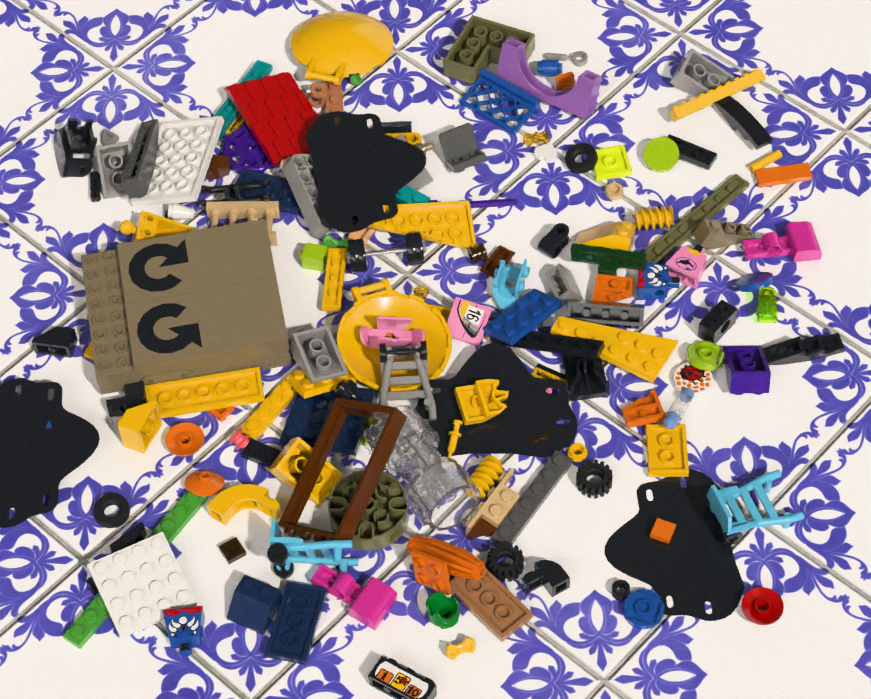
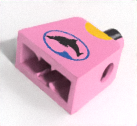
M698 244L693 249L682 246L665 264L669 267V277H680V283L697 289L706 267L707 256L703 254L705 249Z

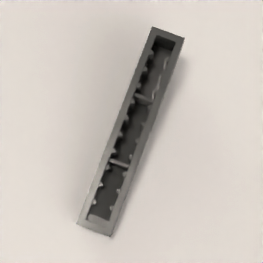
M158 119L142 122L121 180L130 199L141 198L147 195L156 164L159 134Z

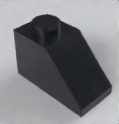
M56 326L34 338L32 345L37 354L72 358L78 339L75 329Z

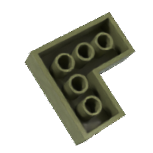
M472 15L443 60L444 76L474 84L480 77V71L483 68L486 69L489 62L499 63L502 43L509 38L526 43L525 53L528 61L535 49V34Z

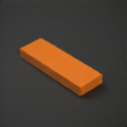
M808 162L758 169L754 172L759 188L812 180V173Z

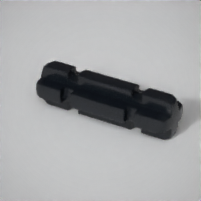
M92 171L90 173V198L92 202H99L101 200L100 173Z

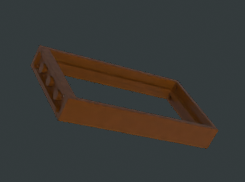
M337 397L278 523L279 527L284 530L283 533L290 537L298 536L305 541L310 539L315 542L352 540L407 416L397 407ZM347 414L387 421L337 532L334 533L298 525L299 518Z

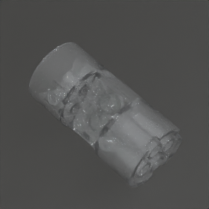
M409 405L396 406L407 418L383 471L387 470L393 476H401L407 483L404 485L403 500L423 526L429 525L430 528L437 531L451 529L462 523L474 512L480 501V491L471 480L468 471H465L456 460L441 457V454L437 451L440 440L439 435L425 422L418 411ZM379 420L376 425L372 424L368 430L364 431L362 445L370 456L387 421Z

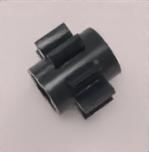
M351 379L348 382L342 380L334 391L337 393L336 397L355 400L359 393L356 390L357 384Z

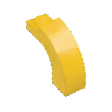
M242 484L227 488L216 495L207 505L209 516L225 526L236 513L245 509L261 511L276 520L282 515L280 504L275 499L270 498L268 489L253 484Z

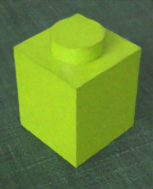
M306 243L304 249H301L299 254L302 268L324 272L327 264L328 248L324 245Z

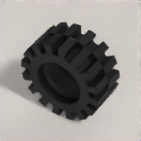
M595 459L594 463L588 460L587 465L583 462L582 467L579 466L576 473V486H578L579 492L582 490V495L584 496L587 493L588 498L594 495V499L598 498L599 494L601 497H604L605 493L608 494L609 489L612 488L613 479L612 470H609L610 466L608 464L604 466L603 461L599 464L598 460ZM598 475L602 478V481L591 483L587 481V477Z
M502 542V546L497 543L495 548L493 546L490 548V552L488 551L487 570L495 575L498 580L501 578V582H505V579L508 578V581L511 582L512 577L516 580L518 574H522L524 555L517 545L513 547L511 542H509V545H506V542ZM503 557L513 560V564L508 567L500 566L497 562Z

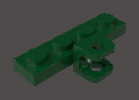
M572 243L570 248L571 261L598 264V274L617 276L619 268L645 271L647 266L646 253Z

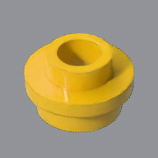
M574 443L568 449V457L572 458L573 462H582L587 458V449L581 443Z

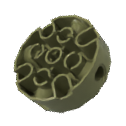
M364 470L353 472L342 478L331 490L328 511L331 530L334 533L337 532ZM382 472L353 536L352 549L363 551L384 549L395 543L406 531L410 518L406 490L398 479L386 472Z

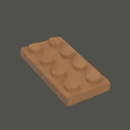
M487 569L485 575L478 580L454 577L450 581L451 593L501 642L505 641L533 618V613Z

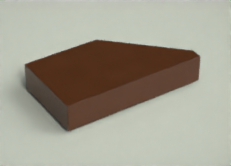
M480 518L467 537L469 540H474V538L481 536L490 537L497 528L483 518Z

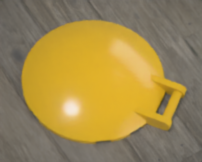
M333 11L316 15L299 25L291 38V50L296 61L307 66L305 79L327 81L340 86L343 78L349 77V74L358 73L363 75L371 72L372 68L378 65L382 66L392 54L393 36L384 23L372 16L353 11Z
M388 278L363 287H352L351 293L355 303L348 312H345L337 332V347L350 374L364 385L380 391L382 384L380 351L377 348H367L362 344L360 328L367 326L369 329H378L377 317L379 316L412 318V322L404 329L405 331H412L417 328L424 331V341H426L428 379H437L448 364L452 348L451 333L441 313L416 295L400 294L399 291H393ZM380 289H383V290H384V291L376 292V293L369 294V295H366V296H361L362 294H366V293H369V292L377 291V290H380ZM392 334L385 335V337L396 339ZM395 359L393 362L415 361V359ZM418 369L391 371V377L419 375ZM422 384L389 386L388 392L415 391L420 389Z

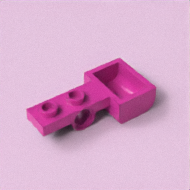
M809 221L788 223L784 232L785 236L779 237L776 232H768L762 236V239L742 241V248L746 259L791 255L793 262L821 260L822 252L813 225Z
M322 564L311 578L312 584L317 587L326 588L328 593L351 605L349 616L373 630L377 629L397 600L396 591L375 577H371L365 587L357 584L350 574L346 572L338 573Z

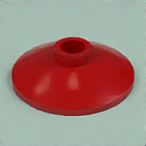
M757 587L749 590L744 595L741 608L744 616L752 623L770 625L781 618L784 604L780 595L774 590Z

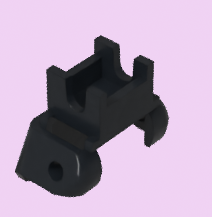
M68 118L66 127L60 128L54 135L55 157L62 178L84 177L91 172L93 168L92 158H94V149L97 143V137H94L92 129L93 119H86L84 126L77 127V119ZM73 153H89V157L73 158Z

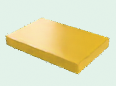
M646 424L648 477H689L685 424H677L673 430L666 429L663 424Z

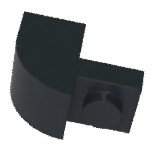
M144 381L124 384L126 397L106 400L110 417L123 416L127 409L147 403Z
M540 560L534 563V572H528L521 578V589L525 594H528L544 585L549 594L554 597L570 588V577L558 563L551 560Z

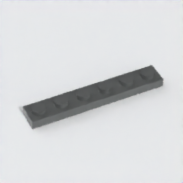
M557 450L554 452L491 536L492 542L499 543L502 546V542H506V545H509V542L514 543L571 467L573 464L572 458Z

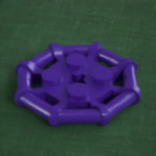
M245 124L241 125L239 129L229 136H224L221 155L230 157L231 167L237 174H240L243 168L264 173V171L273 166L269 160L262 164V161L268 157L254 135H252L249 127ZM231 145L235 146L234 150H230ZM237 157L239 162L237 163L232 158Z

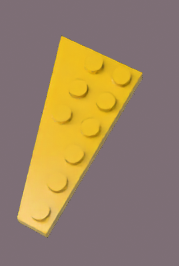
M469 201L397 204L398 212L393 218L374 222L368 226L369 228L401 235L419 231L423 240L463 249L477 246ZM383 205L385 213H389V205Z
M559 316L550 331V334L604 341L605 348L599 358L652 384L679 342L677 340Z

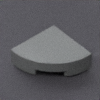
M105 128L101 138L103 146L117 143L119 136Z

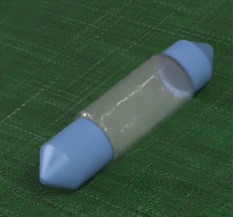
M691 388L682 389L670 406L662 422L666 429L673 430L684 416L694 397Z

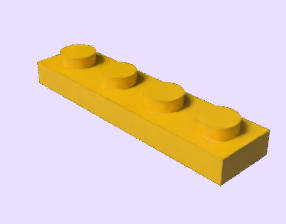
M328 248L322 311L341 312L347 248Z
M287 376L241 426L243 429L242 434H249V440L254 439L257 441L297 396L298 392L287 382Z

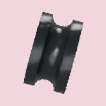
M617 580L612 584L611 593L613 598L618 601H624L627 595L630 594V585L627 581ZM617 588H620V590L624 588V593H622L621 591L620 593H618Z

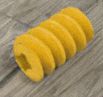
M669 205L668 209L665 206H661L660 211L657 206H654L653 212L650 207L646 208V212L643 208H639L638 213L634 208L635 224L638 231L641 230V226H644L647 231L649 225L655 230L656 224L659 225L660 229L663 228V224H666L667 228L670 229L671 223L674 222L672 205Z
M485 456L484 461L479 464L475 472L471 474V478H468L463 485L466 492L484 500L490 488L495 486L494 482H498L499 477L503 474L501 462L494 456Z

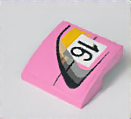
M456 297L447 321L451 338L479 347L484 335L483 327L488 323L492 308Z

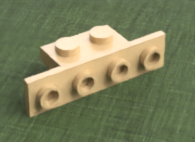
M511 468L507 474L504 472L498 480L499 485L496 488H491L487 494L488 499L486 502L482 501L476 509V515L468 518L464 525L466 526L464 535L467 536L480 518H483L496 528L499 527L520 498L519 494L507 487V484L512 479L514 469Z

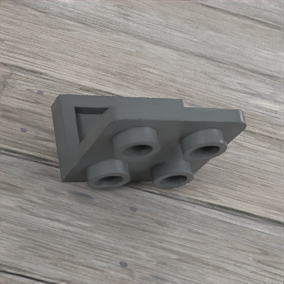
M466 123L439 134L446 167L454 173L463 172L466 168L478 166L481 162L487 160L485 153L478 149L472 124Z

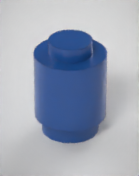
M542 59V61L537 62V74L542 75V77H556V75L563 72V64L559 63V59Z

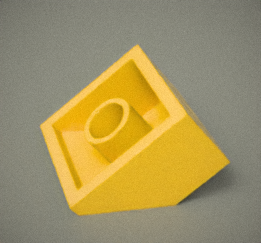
M156 401L127 409L117 422L123 446L145 454L163 425Z

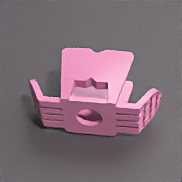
M377 317L378 329H369L367 326L360 328L362 344L367 348H377L378 351H380L379 343H385L386 346L390 347L416 346L420 344V341H424L425 334L419 328L412 331L404 330L412 322V318ZM392 334L396 339L385 337V335Z

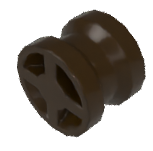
M479 243L476 247L470 246L467 248L469 259L473 265L477 264L478 261L488 260L487 251L483 243Z

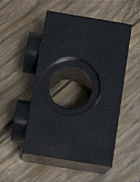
M721 300L699 323L698 337L703 341H710L716 344L736 323L737 308Z

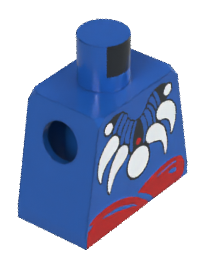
M646 262L645 271H638L637 300L667 298L668 288H679L680 277H669V267L667 265Z
M203 606L163 610L171 647L173 649L179 648L181 656H190L192 654V647L202 644L205 623Z

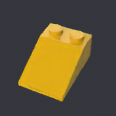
M618 221L585 230L579 233L574 243L631 251L634 245L636 224H632L630 221Z
M300 437L290 439L268 471L281 482L295 489L313 448ZM327 460L309 497V500L319 506L322 505L331 490L343 476Z

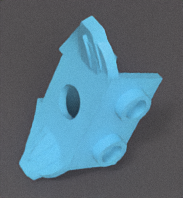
M524 259L523 264L512 263L506 265L505 260H499L500 266L494 272L492 292L500 310L505 311L518 301L520 293H523L525 278H528L530 273V267H527V259ZM508 280H514L516 285L508 287L505 283Z

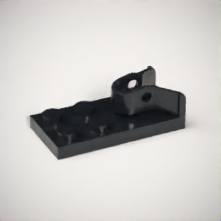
M560 354L570 401L609 396V380H606L601 358L594 359Z

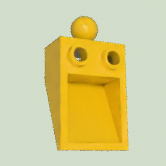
M143 210L140 212L135 225L129 220H124L119 226L121 233L125 235L133 233L131 242L191 232L194 228Z

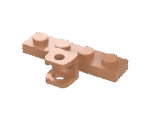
M327 81L311 84V92L308 93L307 97L312 107L324 108L325 105V113L334 111L344 112L342 82L340 86ZM339 117L334 118L335 125H340Z

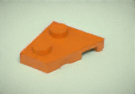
M597 273L592 301L615 302L631 298L634 278Z
M655 389L649 391V395L644 399L640 397L633 404L622 409V416L627 428L661 422L665 418V413Z

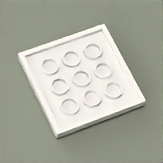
M163 532L87 564L89 573L120 639L163 621V610L194 607L197 605V601Z

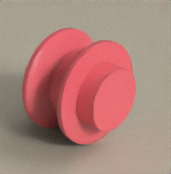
M242 428L236 429L229 437V444L235 443L236 450L245 448L250 441L248 439L249 434H242Z

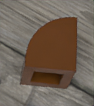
M213 154L206 178L220 179L228 175L232 169L230 157Z

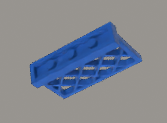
M484 68L479 73L480 77L459 100L460 105L513 135L521 129L533 113L537 114L541 109L538 98ZM480 84L487 86V90L477 92ZM499 93L501 98L491 99L490 94ZM488 94L489 100H478V96ZM470 97H476L477 102L468 103L466 100ZM512 100L515 102L514 106H504L505 101ZM502 102L503 108L492 109V104ZM490 104V110H480V106ZM526 108L529 110L526 114H518V109ZM516 110V116L506 117L507 111ZM504 112V118L496 119L493 114ZM518 120V124L514 128L507 124L509 121Z

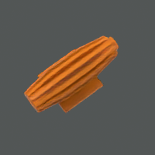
M414 535L408 541L407 552L412 557L415 580L421 585L450 595V575L471 580H478L485 575L486 567L484 561L463 548L440 539L421 535Z

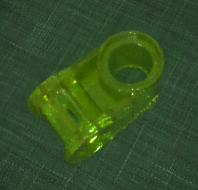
M769 286L763 287L759 291L757 323H777L776 291Z

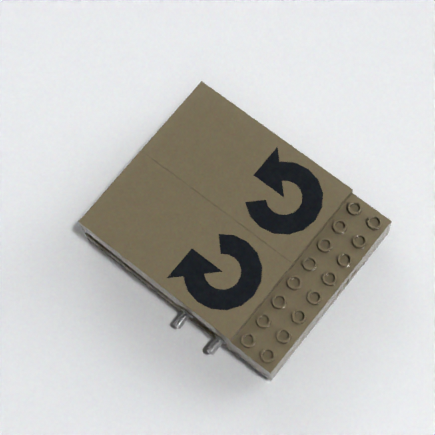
M265 219L117 244V249L81 255L95 374L101 395L125 391L124 384L144 381V385H151L260 367L261 371L292 365Z

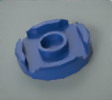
M759 272L741 277L735 283L737 290L752 292L760 289L762 285L764 287L770 286L774 282V278L770 272Z
M639 589L636 592H631L623 602L625 620L637 629L653 628L664 617V603L660 596L652 590Z

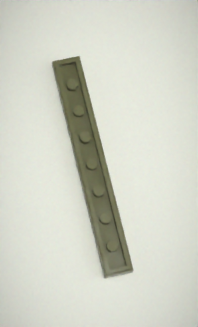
M734 174L643 253H646V262L656 264L663 262L693 236V233L703 219H713L749 188L750 183L739 175Z

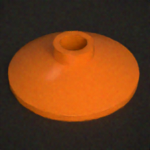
M188 422L179 423L167 432L165 444L167 449L174 455L190 456L198 452L203 446L204 433L196 424Z
M210 470L195 471L185 479V488L197 496L216 495L225 486L224 478Z

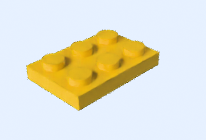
M296 370L293 373L287 374V382L304 399L335 390L342 380L348 382L351 379L356 383V378L349 371L346 376L313 384L302 370Z

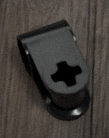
M564 223L556 224L540 240L538 250L555 259L569 243V227Z

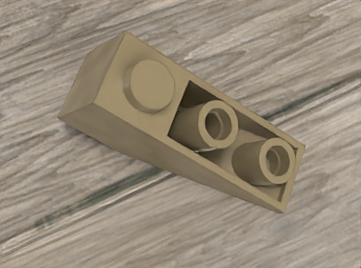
M703 219L693 233L697 244L707 249L722 248L742 243L743 240L755 239L749 224Z

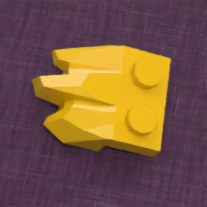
M484 379L475 381L474 385L455 387L454 394L464 425L486 422L500 414L507 407L501 402L508 398L509 391L496 389L499 385V380Z

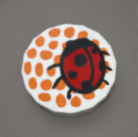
M688 362L679 366L674 373V385L679 392L684 388H691L694 397L705 395L712 386L713 375L711 371L700 370Z

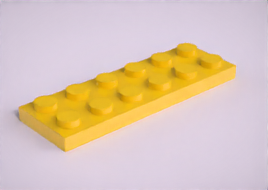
M260 367L145 385L147 403L151 401L158 403L161 418L265 401Z

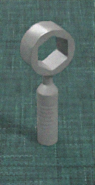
M576 51L572 56L546 53V59L572 60L575 66L582 67L587 64L588 55L584 51ZM577 57L584 58L583 60H576Z

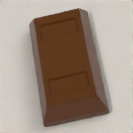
M499 245L480 271L494 278L495 269L500 266L499 260H505L506 265L515 255V252Z

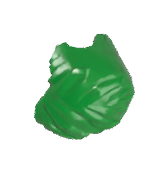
M442 592L431 594L425 602L430 622L441 629H447L456 625L460 616V606L455 596L452 595L449 598Z

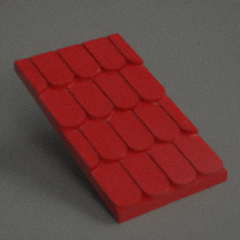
M282 72L278 75L265 76L261 79L249 80L225 87L224 90L273 166L280 165L282 160L295 154H310L306 143V136L312 123L319 116L313 110L302 89L300 90L289 72Z

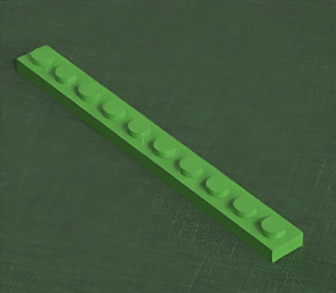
M187 491L147 538L163 532L170 545L208 500L207 496H197ZM100 594L95 597L63 635L64 640L79 649L84 646L109 616Z

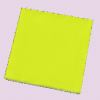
M624 145L595 149L598 156L597 163L593 168L596 181L632 176L631 166Z

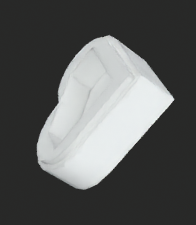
M552 142L536 147L534 156L538 160L553 163L557 160V151Z

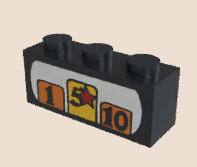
M381 656L368 675L370 686L394 699H434L437 695V686L433 680L417 675L411 668L400 666L392 658L387 659Z

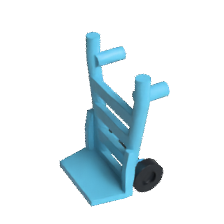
M780 470L765 473L740 488L736 485L718 490L715 484L711 485L707 493V499L704 501V506L706 510L712 511L716 515L722 527L723 535L721 538L725 545L737 543L743 537L742 531L751 528L781 525L784 529H787L790 523L804 519L802 511L794 514L786 512L784 516H778L766 494L771 490L773 479L781 477ZM754 489L769 518L761 517L748 493L749 491ZM741 497L753 520H745L735 499ZM726 504L728 505V507H729V509H730V511H731L733 517L735 518L736 522H732V516H731L729 510L727 509Z
M272 519L270 532L271 546L268 548L267 557L274 564L273 568L277 577L281 579L291 577L295 570L293 563L339 566V573H347V566L359 565L358 558H342V548H352V540L303 542V539L282 537L277 520ZM315 550H321L324 557L317 556Z

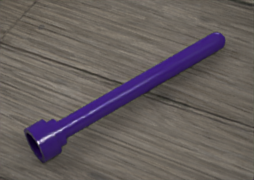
M514 198L469 201L470 208L515 206L517 204V200ZM430 200V203H432V202H441V201Z

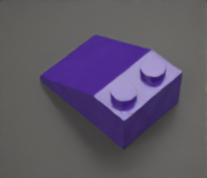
M761 345L723 346L726 379L730 394L742 395L744 393L761 395L769 393L771 371Z

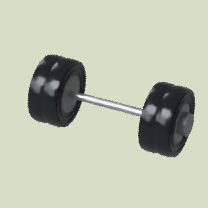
M419 231L405 233L406 248L365 253L363 239L348 240L347 263L350 262L352 273L366 272L367 256L407 252L409 266L424 264L426 244L422 242Z

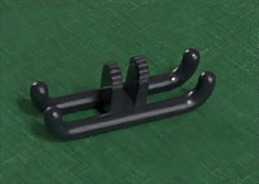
M263 179L260 182L222 186L202 185L201 192L208 194L224 193L227 199L214 201L202 199L200 204L206 207V202H267L271 199L269 193H264L262 196L245 197V190L267 188L270 185V181Z

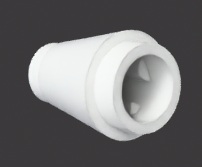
M177 203L169 204L168 218L172 220L193 219L194 208Z

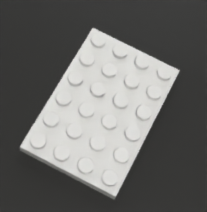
M222 116L159 122L158 149L153 176L147 195L131 199L130 202L133 207L194 202L198 200L201 186L203 185L225 121Z

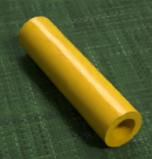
M776 150L748 166L749 171L754 173L755 170L762 169L782 158L781 151Z

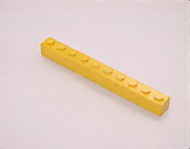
M754 69L750 74L746 73L741 78L733 79V82L728 81L724 86L720 85L715 90L707 91V94L702 93L698 98L693 97L689 102L681 103V106L676 105L672 107L669 114L673 122H676L715 104L719 100L762 82L766 77L761 69Z

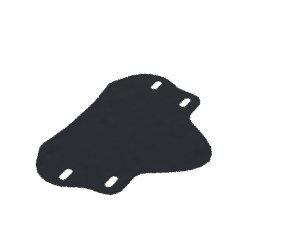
M341 111L325 113L312 123L306 136V143L313 160L317 182L318 213L330 227L341 232H357L374 222L393 218L398 212L397 192L417 177L426 165L427 158L422 150L408 142L385 135L380 118L372 113L351 114ZM335 117H339V118H340V125H339V126H336V125H335V122H334V118H335ZM368 119H371L373 122L372 128L367 126ZM387 203L389 205V213L384 212L383 204ZM353 216L358 217L359 224L357 226L353 225Z
M498 343L486 344L477 349L453 378L429 380L431 388L441 389L440 393H433L437 420H429V413L424 408L425 399H418V404L412 412L408 423L409 435L412 441L420 448L438 457H448L449 452L447 448L450 440L448 433L453 431V420H460L463 422V425H460L459 433L462 436L458 438L456 449L452 456L464 454H519L543 458L554 454L556 450L560 451L566 448L574 440L577 433V418L569 405L566 385L560 380H539L534 378L511 349ZM484 379L499 380V385L496 389L509 391L508 398L501 402L507 407L500 414L486 422L464 425L454 394L455 387L474 385L475 381ZM558 388L559 393L549 394L546 392V389ZM419 419H427L429 420V424L417 425L416 421ZM557 420H569L570 424L557 425L556 422ZM544 431H547L549 435L547 439L531 443L530 437L532 434L537 438L545 435Z
M18 378L0 385V528L13 527L32 516L52 511L58 503V491L61 480L83 464L98 447L100 437L94 425L63 408L62 387L57 382L37 383L24 378ZM17 385L22 386L20 396H16ZM49 389L54 390V397L52 400H48ZM50 421L52 428L45 429L47 423ZM48 493L49 504L44 506L43 496ZM11 508H15V518L13 520L9 519Z
M689 470V477H685L686 488L681 487L680 477H666L662 480L640 485L637 490L639 512L609 538L605 545V556L608 562L622 573L652 586L664 603L665 615H686L705 621H717L730 616L739 604L744 590V583L734 559L732 546L725 545L722 541L723 531L714 512L706 510L704 506V501L707 499V493L711 485L715 484L716 488L720 490L718 485L710 477L696 470ZM647 490H652L653 501H648ZM657 518L676 524L675 532L669 544L650 538V533ZM667 596L673 598V608L667 606ZM705 602L711 603V614L706 613Z

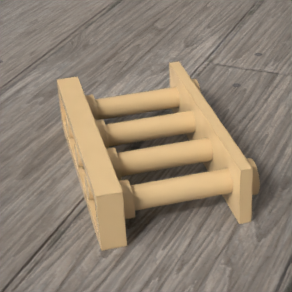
M279 201L206 202L207 217L211 219L210 228L218 227L219 219H229V225L236 224L237 219H248L247 222L254 221L255 219H266L270 246H278L276 231H272L273 219H280Z

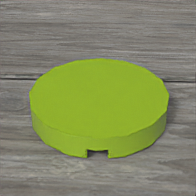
M658 137L648 142L643 156L646 165L651 170L663 173L673 169L672 167L679 162L680 152L673 140L668 137Z
M698 341V343L694 344L693 342L687 347L686 359L693 367L710 371L716 370L723 365L725 353L715 343Z

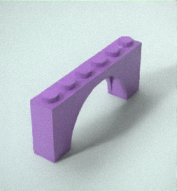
M509 38L502 43L496 73L498 77L545 101L549 105H554L565 112L576 115L578 118L587 119L594 113L602 80L601 75L586 70L578 76V80L573 88L567 90L553 89L539 81L532 73L526 59V43L514 38Z

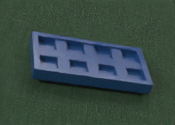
M532 289L484 326V334L512 346L563 306L562 300L537 289Z

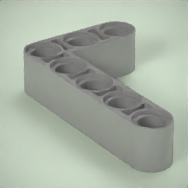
M295 154L283 166V172L311 234L317 239H322L332 227L318 213V189L313 177H316L311 154Z

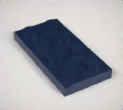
M243 168L235 184L260 182L263 179L270 181V185L267 188L245 190V197L262 196L264 193H269L271 196L269 201H279L280 211L295 215L299 214L300 208L286 178Z
M287 581L265 650L266 658L306 665L328 591L326 588Z

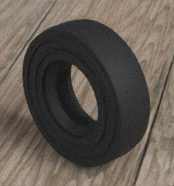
M578 143L572 146L565 155L567 167L576 174L590 171L598 160L595 148L588 143ZM578 155H588V158L584 162H575V158Z
M110 493L96 501L93 513L96 521L102 527L117 528L128 520L130 506L122 495ZM110 505L119 507L118 514L112 517L106 516L104 511Z

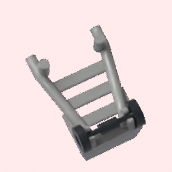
M420 341V344L407 347L386 346L385 343H379L382 384L378 404L388 406L387 401L425 399L424 408L429 413V420H437L436 404L428 379L426 341ZM395 359H415V361L393 362ZM418 369L419 373L418 376L391 377V371ZM422 384L423 390L388 392L389 386Z

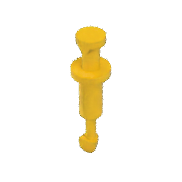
M453 420V431L448 433L450 435L447 448L449 453L447 460L444 461V465H450L451 456L455 452L458 438L462 436L459 433V429L463 422L460 420Z

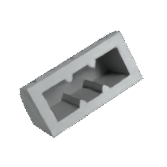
M558 263L544 273L554 296L561 299L563 305H568L569 299L583 300L571 271Z

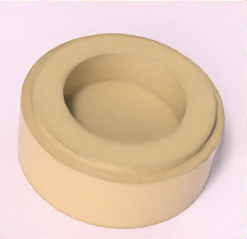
M616 182L609 183L605 188L606 197L610 200L621 199L624 191L623 186Z

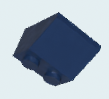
M244 574L234 590L227 620L264 635L279 609L282 599L281 590Z

